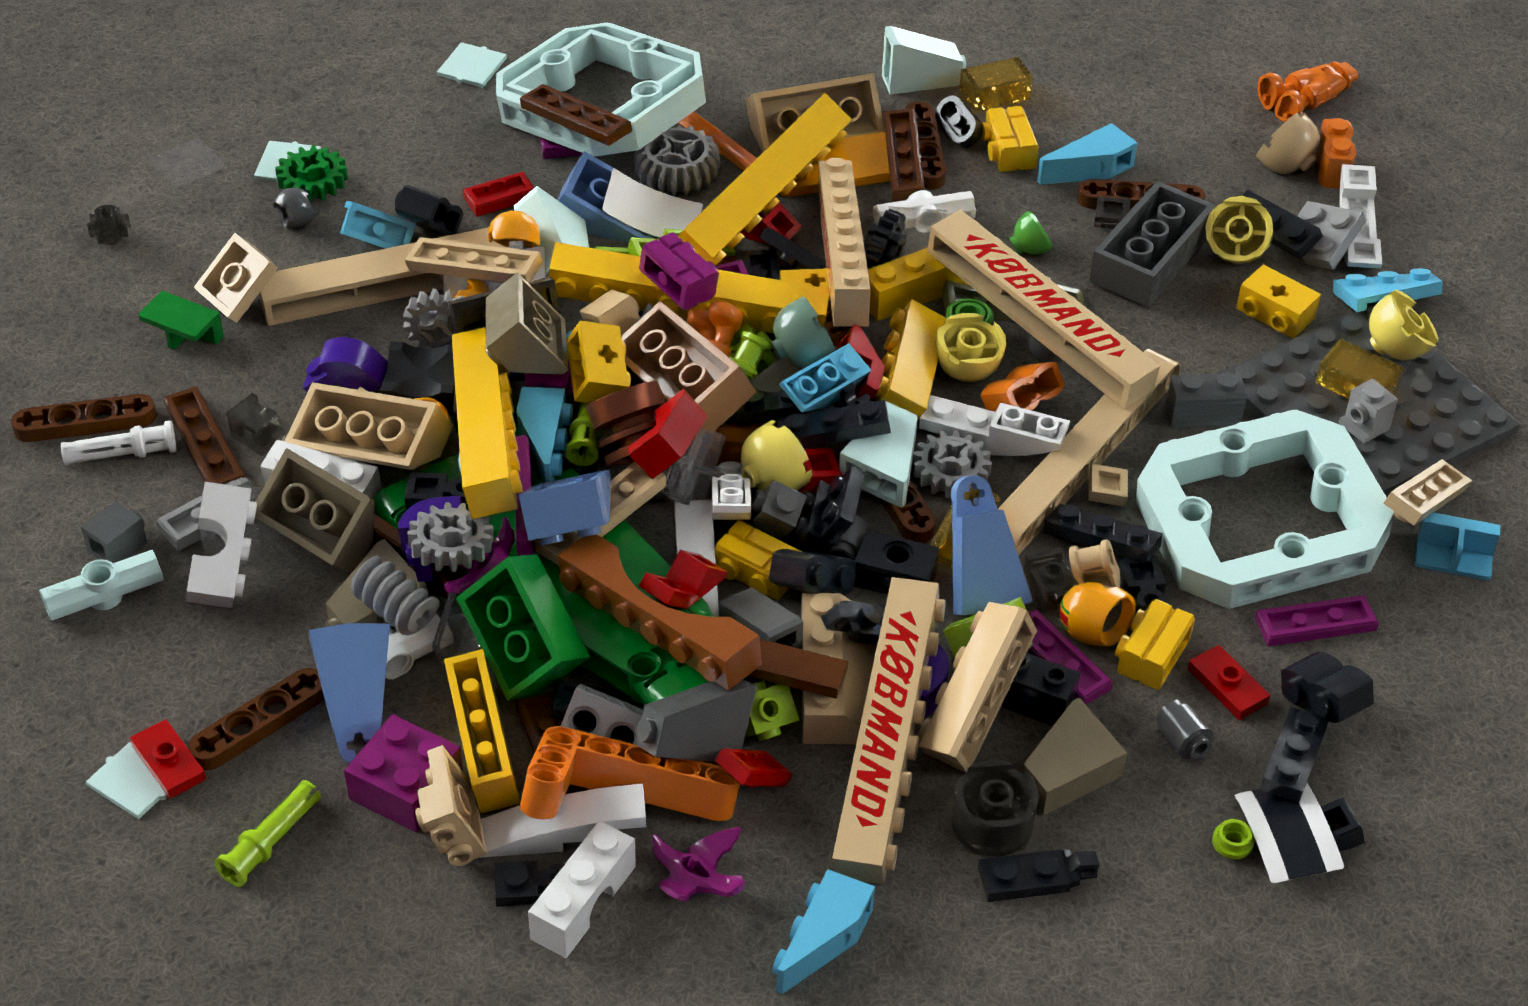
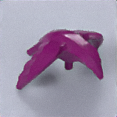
M503 517L501 529L495 541L492 542V552L485 553V560L483 562L472 560V568L470 569L466 568L463 564L458 565L469 573L462 578L446 582L445 590L447 592L460 593L465 591L509 556L515 543V534L507 517Z
M740 827L728 828L710 834L693 843L688 848L687 853L674 850L654 833L652 835V850L655 858L670 872L668 878L660 880L658 883L660 889L672 898L682 902L689 901V896L698 892L714 893L725 897L735 896L745 888V880L742 875H721L715 871L717 862L722 858L723 854L730 852L733 845L738 841L741 832Z

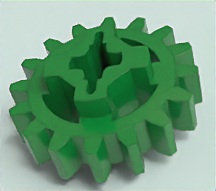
M312 145L310 150L307 151L303 147H299V153L287 152L288 159L280 158L279 166L275 167L278 188L297 187L303 189L309 194L307 196L309 202H312L314 197H319L323 201L325 200V194L328 193L333 196L337 195L336 188L344 189V181L348 180L345 158H340L338 151L329 153V147H324L320 150L315 145Z

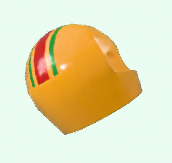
M1085 582L1073 586L1064 595L1059 608L1060 621L1064 629L1074 640L1087 645L1110 647L1119 642L1121 637L1130 628L1135 615L1136 603L1133 596L1121 588H1106L1101 583ZM1121 600L1122 610L1119 619L1109 631L1102 632L1110 610Z

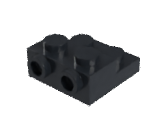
M852 465L842 477L837 475L830 485L820 480L811 491L805 490L802 494L807 497L797 525L789 533L793 538L789 541L788 545L802 552L814 551L826 554L854 522L865 472Z

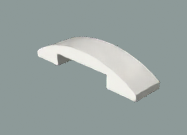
M1342 164L1340 208L1363 212L1367 220L1343 255L1345 263L1349 267L1377 269L1382 267L1381 240L1377 239L1374 198L1377 191L1375 166Z

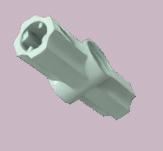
M149 550L116 563L102 559L91 561L82 568L81 575L40 589L39 592L50 620H55L88 607L96 610L111 609L121 602L122 595L163 581L164 579L153 550Z

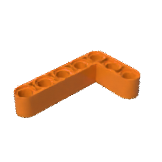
M553 726L545 730L528 766L520 809L524 814L535 819H551L557 815L570 784L592 790L643 783L644 801L647 804L710 820L726 821L733 816L740 783L719 765L696 760L655 757L635 744L567 727Z

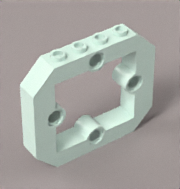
M608 22L565 28L496 73V96L502 123L581 153L585 151L594 157L640 150L706 103L699 52ZM596 60L632 72L633 77L637 79H652L635 84L631 89L632 99L612 112L631 121L632 132L610 146L521 108L519 99L541 84L561 92L572 88L576 83L575 74Z
M1296 409L1161 443L1155 449L1137 480L1136 505L1148 528L1163 533L1162 546L1159 550L1179 589L1228 609L1371 572L1390 535L1394 511L1383 504L1387 497L1345 426ZM1304 454L1314 471L1310 495L1312 504L1322 511L1337 512L1347 530L1313 539H1308L1300 533H1285L1275 540L1274 549L1220 562L1209 541L1212 518L1211 505L1201 497H1186L1180 485L1219 475L1239 477L1245 474L1251 467Z

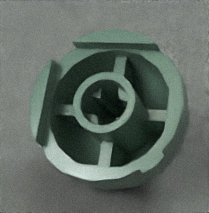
M804 296L794 300L779 311L773 324L776 339L771 342L772 348L780 361L787 358L793 366L800 369L808 367L835 351L826 328L820 326L815 318L818 316L816 311Z

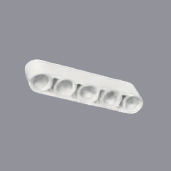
M712 500L674 501L677 554L680 549L698 553L716 564ZM716 585L702 598L708 604L712 615L719 617Z

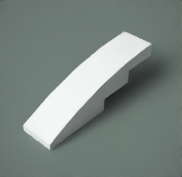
M643 783L565 794L557 815L551 819L541 820L529 817L521 811L520 806L481 819L487 855L482 857L563 852V843L583 842L598 821L615 829L646 827Z

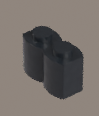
M411 185L403 186L395 198V211L399 217L416 223L417 227L443 236L457 233L464 214L459 206L450 203L447 198Z
M779 549L772 554L769 581L776 586L814 594L825 592L846 595L853 590L856 578V563L849 558L814 551L800 552L790 549Z
M1315 652L1281 670V689L1284 697L1298 707L1311 708L1317 716L1328 722L1339 723L1374 704L1373 679L1357 667L1343 666L1335 657L1325 652Z

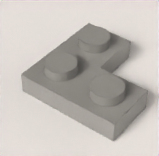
M1307 201L1298 217L1320 228L1323 237L1302 257L1304 262L1308 265L1334 270L1367 220L1363 212Z

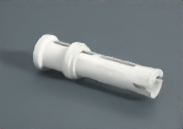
M171 420L165 421L164 425L142 428L140 425L134 426V428L130 429L129 433L73 442H61V454L64 465L127 454H134L135 457L139 456V458H142L151 452L169 450L170 453L177 452L175 432Z

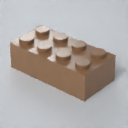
M661 301L621 336L622 341L626 345L625 363L631 379L637 384L658 380L665 402L684 389L707 414V419L696 435L702 441L707 439L757 393L740 366Z

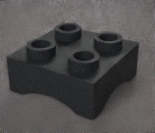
M391 341L387 371L382 382L381 394L410 399L429 397L441 402L446 407L448 413L453 414L455 376L452 344L437 348H420L404 342Z

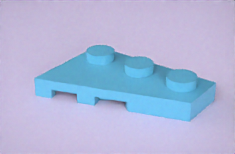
M1420 268L1410 270V274L1383 271L1374 277H1366L1362 274H1349L1345 276V279L1333 280L1334 294L1356 312L1367 310V303L1377 304L1394 290L1402 291L1413 300L1442 294L1443 281L1433 275L1430 270Z

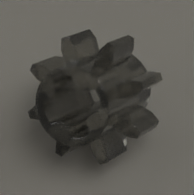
M102 205L97 207L93 214H89L90 222L87 223L89 236L97 237L98 244L114 245L121 242L124 237H129L128 229L131 227L129 215L121 214L120 207Z

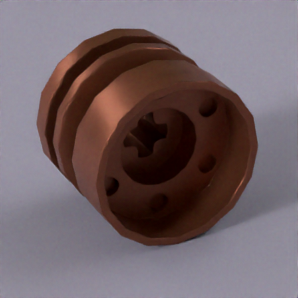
M658 380L625 388L604 396L586 406L594 431L612 430L613 434L599 443L601 450L618 446L619 450L604 457L607 467L631 465L635 461L628 455L627 447L657 425L652 413L665 403Z

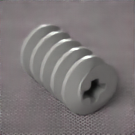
M378 555L364 562L356 571L351 582L352 594L357 599L362 600L368 608L373 609L379 617H384L388 624L395 626L396 630L402 635L408 636L423 629L432 620L439 608L440 601L435 596L428 598V591L425 588L417 589L415 580H406V574L402 570L395 571V565L391 561L382 563L381 557Z

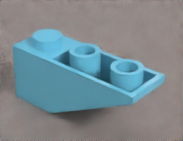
M1111 123L1041 157L1037 183L1042 185L1112 178L1134 167L1138 142Z
M848 343L781 381L779 385L803 413L829 407L841 400L840 393L844 388L852 383L857 387L872 370Z
M522 387L516 410L519 436L527 435V438H529L532 464L542 483L554 481L555 476H561L563 457L560 451H566L568 444V431L565 427L566 425L570 426L572 423L573 405L567 404L565 388Z
M827 869L820 884L813 883L806 900V907L808 909L804 917L798 915L795 918L789 935V940L792 941L787 950L780 949L774 961L772 973L777 975L776 992L780 994L785 993L858 942L873 911L875 886Z

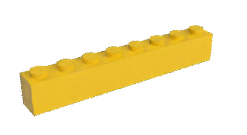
M824 93L714 199L678 237L683 242H689L694 247L695 252L706 262L710 261L716 266L727 255L723 249L727 247L731 251L745 237L741 231L745 229L749 233L763 219L758 214L762 211L767 215L780 202L776 196L780 194L784 198L797 185L793 179L797 177L801 181L814 168L811 162L814 160L818 164L831 151L828 145L831 144L835 147L848 134L844 128L852 119Z
M555 242L548 277L554 279L557 297L592 303L612 289L631 295L638 303L640 311H644L648 303L655 306L661 301L680 318L687 319L689 310L702 309L708 311L712 302L720 301L734 305L742 312L743 318L740 328L748 323L756 331L763 330L764 332L774 334V319L779 311L789 303L804 296L816 311L818 316L815 318L820 326L823 327L825 324L829 288L717 270L719 277L714 297L703 303L699 302L697 306L684 311L639 270L641 256Z
M486 327L452 334L462 488L472 519L518 509L516 493L523 492L519 476L520 465L516 453L518 445L514 433L516 432V426L512 414L514 408L510 395L512 394V389L508 377L510 376V371L502 363L500 365L494 363L486 353Z

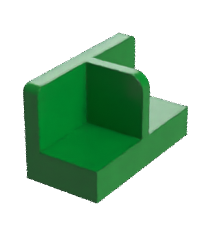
M163 290L138 313L141 322L165 330L168 347L173 350L185 339L194 342L202 339L216 345L224 337L218 311Z

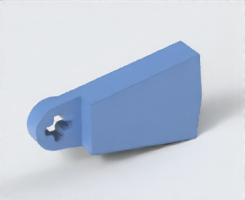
M973 475L959 478L951 490L953 614H977L978 611L985 610L988 602L1004 604L1019 597L1022 598L1024 604L1033 602L1004 510L997 509L989 483L980 476ZM969 484H971L973 490L979 491V497L974 498V505H972L971 500L964 499V492L969 491Z
M346 623L309 630V639L339 755L348 765L356 757L355 750H348L347 745L354 742V737L362 736L363 742L368 743L381 728L390 624Z

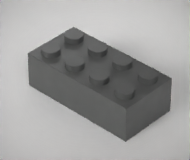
M1157 181L1094 250L1089 282L1149 308L1207 240L1205 226L1210 212L1216 208V205Z

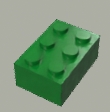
M538 554L507 557L456 597L507 701L541 694L552 686L556 679L560 680L590 658Z

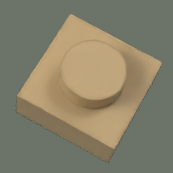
M1092 464L1088 473V501L1125 506L1128 498V470Z

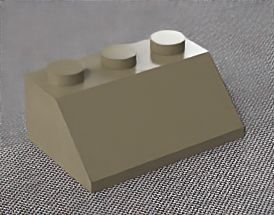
M517 272L486 297V353L494 363L498 365L502 363L510 372L564 374L568 371L565 319Z
M286 448L255 501L257 502L255 518L329 564L352 573L363 560L373 542L374 500Z

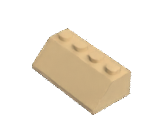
M874 73L750 95L745 99L750 127L762 153L824 93L852 119L844 128L848 133L844 138L885 132Z
M312 382L284 442L347 459L413 470L441 456L452 431L453 424L435 402Z
M802 593V649L848 661V670L837 699L802 690L803 744L856 745L877 644L851 642L847 632L826 630L821 616L834 608L833 605L839 604L841 601H851L841 593Z
M988 602L984 612L978 611L970 628V632L973 635L967 647L962 646L955 656L953 668L956 670L950 682H944L937 693L935 703L938 707L932 719L927 718L920 728L918 736L921 742L919 747L924 754L967 774L969 773L1037 632L1028 611L1021 607Z

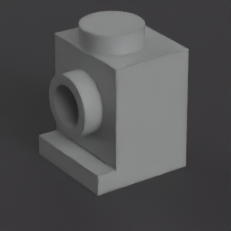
M1372 378L1351 390L1346 413L1339 418L1338 423L1345 426L1346 430L1364 444L1390 430L1398 398Z

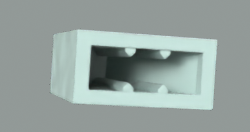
M893 26L885 27L882 78L890 95L961 86L962 74L966 73V60L964 55L959 54L955 43Z
M536 186L514 205L515 211H521L532 216L539 225V247L545 248L546 277L549 274L555 242L589 248L585 220L540 187Z
M886 401L891 433L851 440L840 452L839 468L842 475L852 465L865 472L862 490L902 508L906 504L918 416Z

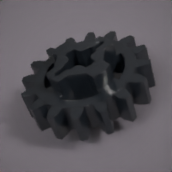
M889 208V210H885L883 217L879 218L878 224L872 222L868 228L864 241L867 269L900 257L907 240V235L902 234L906 225L904 224L906 217L903 213Z

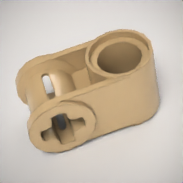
M1108 539L1102 540L1101 544L1081 549L1077 546L1069 548L1071 570L1079 584L1097 582L1103 584L1106 588H1120V568L1115 560L1114 552Z

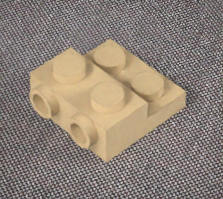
M234 233L194 288L224 315L237 323L264 286L270 281L278 267L254 245Z
M441 745L427 751L430 768L426 769L425 774L429 786L417 790L420 808H417L415 813L421 830L424 833L430 832L431 839L441 854L446 852L450 864L462 866L474 859L487 855L479 807L471 782L445 747Z

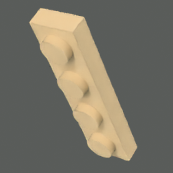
M419 237L406 257L405 263L410 271L505 283L517 272L527 282L532 281L543 260L538 251Z
M1441 459L1391 491L1383 504L1394 511L1393 515L1398 520L1415 526L1463 493L1472 480Z
M634 462L611 480L610 521L606 525L600 526L601 533L597 535L601 537L606 535L665 488L666 475L660 473L654 479H651ZM577 531L562 534L563 541L541 545L540 540L535 539V552L559 566L557 555L582 537H578Z

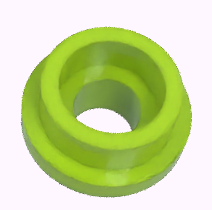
M1228 819L1218 825L1213 832V847L1226 858H1245L1252 852L1255 840L1252 831L1241 820ZM1228 839L1236 840L1238 843L1231 842Z

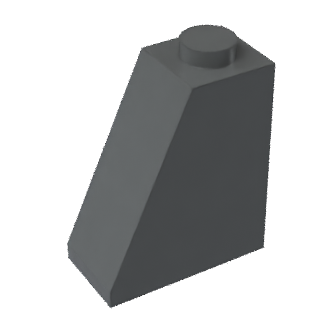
M751 587L738 594H732L719 602V617L733 618L759 634L760 639L802 649L803 621L801 618ZM765 681L767 687L776 684Z
M743 679L728 691L714 681H709L646 704L636 729V745L655 757L716 762L714 760L721 749H742L757 686Z

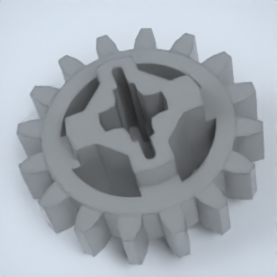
M432 289L430 296L420 291L418 298H410L402 318L405 321L403 331L410 332L408 338L410 341L419 340L420 348H425L426 346L437 348L452 344V334H455L449 301L456 299L451 297L450 290H447L444 295H439L437 289Z
M956 430L952 436H947L944 431H940L939 438L929 434L926 437V443L918 442L917 451L913 452V476L920 478L919 485L921 487L930 485L931 494L933 495L939 490L944 491L945 498L951 496L954 483L961 477L974 475L980 476L987 481L991 474L992 462L990 461L991 452L983 451L984 442L973 443V435L969 434L962 438L959 437V431ZM969 484V491L973 494L978 493V490H973L971 484Z
M446 502L444 509H438L432 505L430 506L429 514L418 512V521H410L408 547L411 548L412 557H421V565L423 566L435 563L436 571H440L444 566H450L451 571L456 572L457 565L461 564L470 569L472 568V560L483 562L485 560V553L492 552L494 536L493 525H490L489 516L472 519L470 511L466 510L465 503H461L458 508H452L450 502Z

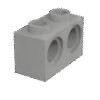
M579 684L574 691L561 727L615 739L613 736L614 728L623 725L633 731L634 742L631 744L636 745V729L644 709ZM581 710L592 712L596 717V727L590 730L581 728L576 722V713Z

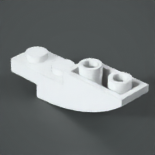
M931 395L927 410L920 417L919 429L940 434V431H944L947 436H952L956 430L959 431V437L965 438L971 434L973 435V443L984 442L983 451H990L991 455L1027 456L1059 450L1069 428L1070 420L1000 403L997 411L994 412Z
M729 461L723 462L719 466H712V520H750L751 518L750 478L742 477V466L738 462Z

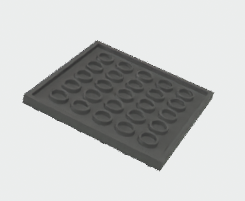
M1376 303L1368 305L1365 311H1354L1219 372V374L1223 372H1230L1232 374L1238 372L1241 374L1247 393L1245 407L1257 419L1296 409L1339 424V418L1346 413L1351 390L1372 378L1398 398L1390 430L1364 444L1349 431L1348 433L1386 497L1389 496L1391 491L1441 459L1453 465L1518 433L1520 423L1433 348L1418 358L1408 361L1391 358L1386 353L1384 355L1379 354L1370 343L1372 335L1369 330L1370 314ZM1304 454L1297 455L1309 468H1311Z

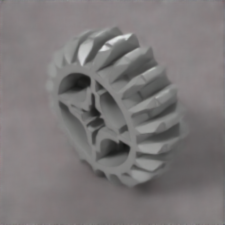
M679 125L677 128H669L633 154L634 170L636 177L640 178L641 184H647L648 187L654 190L658 188L662 193L670 191L673 196L677 192H683L687 196L689 190L699 193L701 187L709 188L710 182L716 181L720 168L718 144L713 142L712 136H705L704 130L694 131L693 126L682 128Z

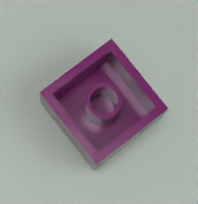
M392 714L345 768L344 774L348 797L350 800L417 833L420 829L415 810L420 808L417 790L429 786L425 774L426 769L430 768L427 751L443 745L463 771L460 746Z

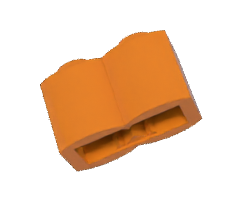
M1341 118L1324 119L1319 134L1320 144L1315 152V156L1318 158L1316 162L1319 165L1317 179L1324 188L1340 189L1342 164L1353 165L1356 156V148L1352 142L1353 127L1348 120Z
M1056 362L1025 364L1014 368L1007 375L1006 379L996 380L988 384L980 396L986 410L996 412L999 404L1004 403L1033 411L1041 400H1049L1057 396L1063 390L1065 383Z

